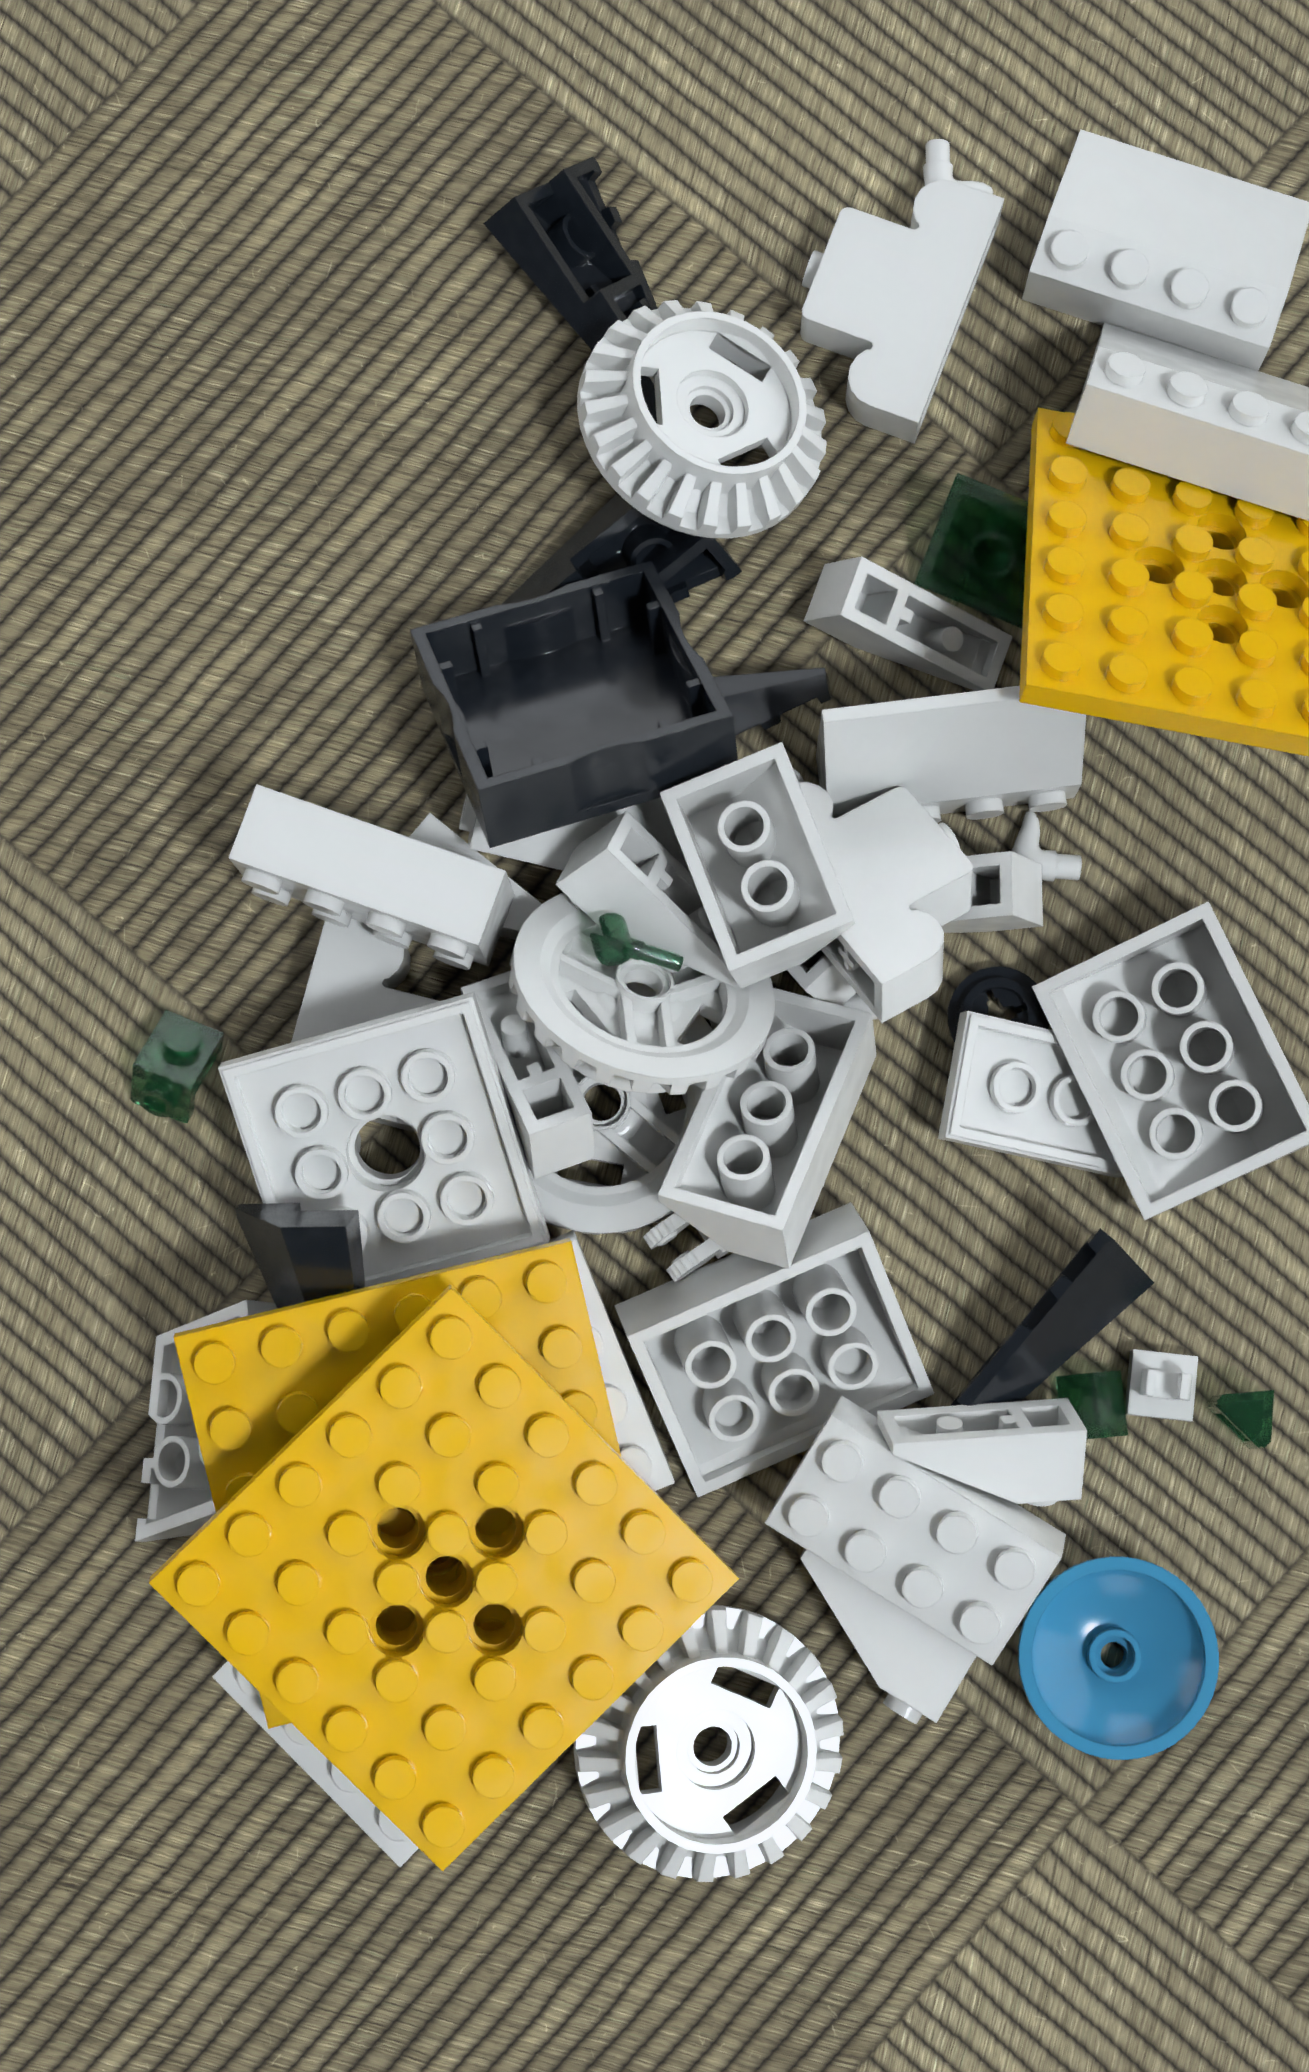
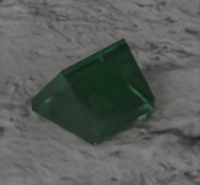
M1121 1370L1055 1377L1058 1399H1069L1087 1429V1439L1128 1435Z
M1274 1390L1215 1395L1206 1402L1208 1404L1207 1408L1249 1449H1262L1271 1442Z

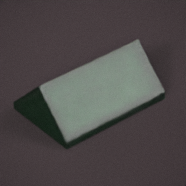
M957 473L914 584L1022 628L1028 501Z

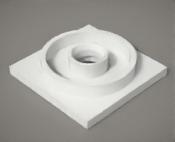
M474 992L224 1061L218 1067L263 1204L300 1203L301 1211L358 1210L365 1287L549 1243V1231ZM385 1116L395 1117L403 1120L413 1128L419 1139L420 1155L410 1168L396 1174H385L373 1170L362 1160L357 1148V1136L360 1129L371 1120Z

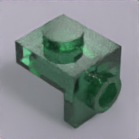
M165 1010L133 1063L131 1101L142 1106L147 1112L155 1116L170 1117L182 1123H188L194 1113L196 1092L222 1049L224 1033Z

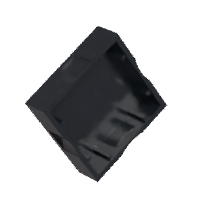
M652 560L567 584L555 591L533 599L494 605L410 629L423 691L489 848L660 798V792L738 760L733 714L704 659L697 654L686 640L681 629L679 611Z

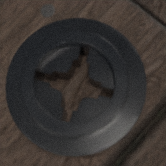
M1002 966L987 967L970 974L958 985L950 999L947 1009L949 1036L955 1042L960 1013L971 1011L987 1015L989 999L986 993L989 992L993 1002L997 1001L1001 1010L1023 1008V1012L1017 1013L1015 1018L1010 1021L1048 1029L1049 1021L1032 988L1037 983L1021 971Z

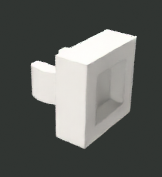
M1137 1349L1130 1350L1124 1414L1186 1422L1193 1421L1198 1356Z

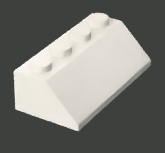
M773 988L775 994L774 1019L760 1054L756 1060L750 1059L745 1071L736 1078L723 1076L718 1087L706 1091L703 1090L659 1190L658 1199L660 1203L726 1251L790 1269L876 1058V1045L872 1013Z

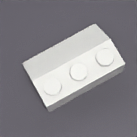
M782 742L660 792L728 971L740 988L804 963L855 924Z

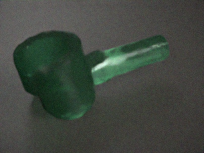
M606 913L599 917V924L603 936L595 933L590 934L595 955L600 963L606 966L620 965L632 958L677 972L682 967L683 956L631 938L626 920L619 914Z

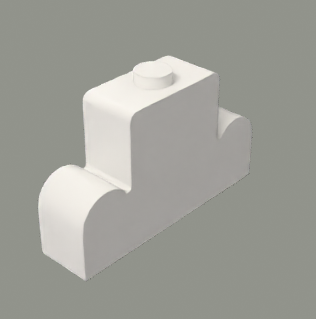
M941 179L932 181L921 188L915 197L910 228L854 208L846 207L839 213L824 253L816 250L813 251L802 282V286L810 290L802 308L800 335L805 342L854 359L849 369L845 400L848 411L859 423L915 444L999 225L1005 198L952 180Z
M799 782L855 922L852 927L821 950L880 1022L883 1023L929 998L938 990L943 978L944 931L941 926L970 911L973 864L961 851L958 840L949 826L945 823L938 824L910 791L904 787L893 788L838 818H833V801L829 793L819 785Z
M351 919L348 928L325 921L291 1043L439 1001L391 989L401 984L410 970L411 956L408 949L375 938L372 935L374 929L366 926L363 922ZM385 1116L371 1120L372 1122L415 1132L409 1124L395 1117ZM358 1133L357 1148L358 1152L360 1153L361 1137Z

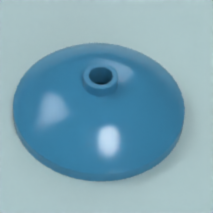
M1109 1556L1076 1564L1061 1572L1041 1590L1023 1621L1018 1644V1667L1022 1686L1031 1707L1042 1723L1063 1742L1086 1754L1112 1760H1129L1150 1756L1169 1748L1185 1737L1196 1726L1208 1708L1215 1691L1219 1671V1650L1215 1630L1206 1609L1196 1594L1182 1580L1166 1569L1144 1560ZM1110 1642L1119 1643L1124 1652L1121 1663L1114 1667L1106 1666L1101 1660L1102 1648Z

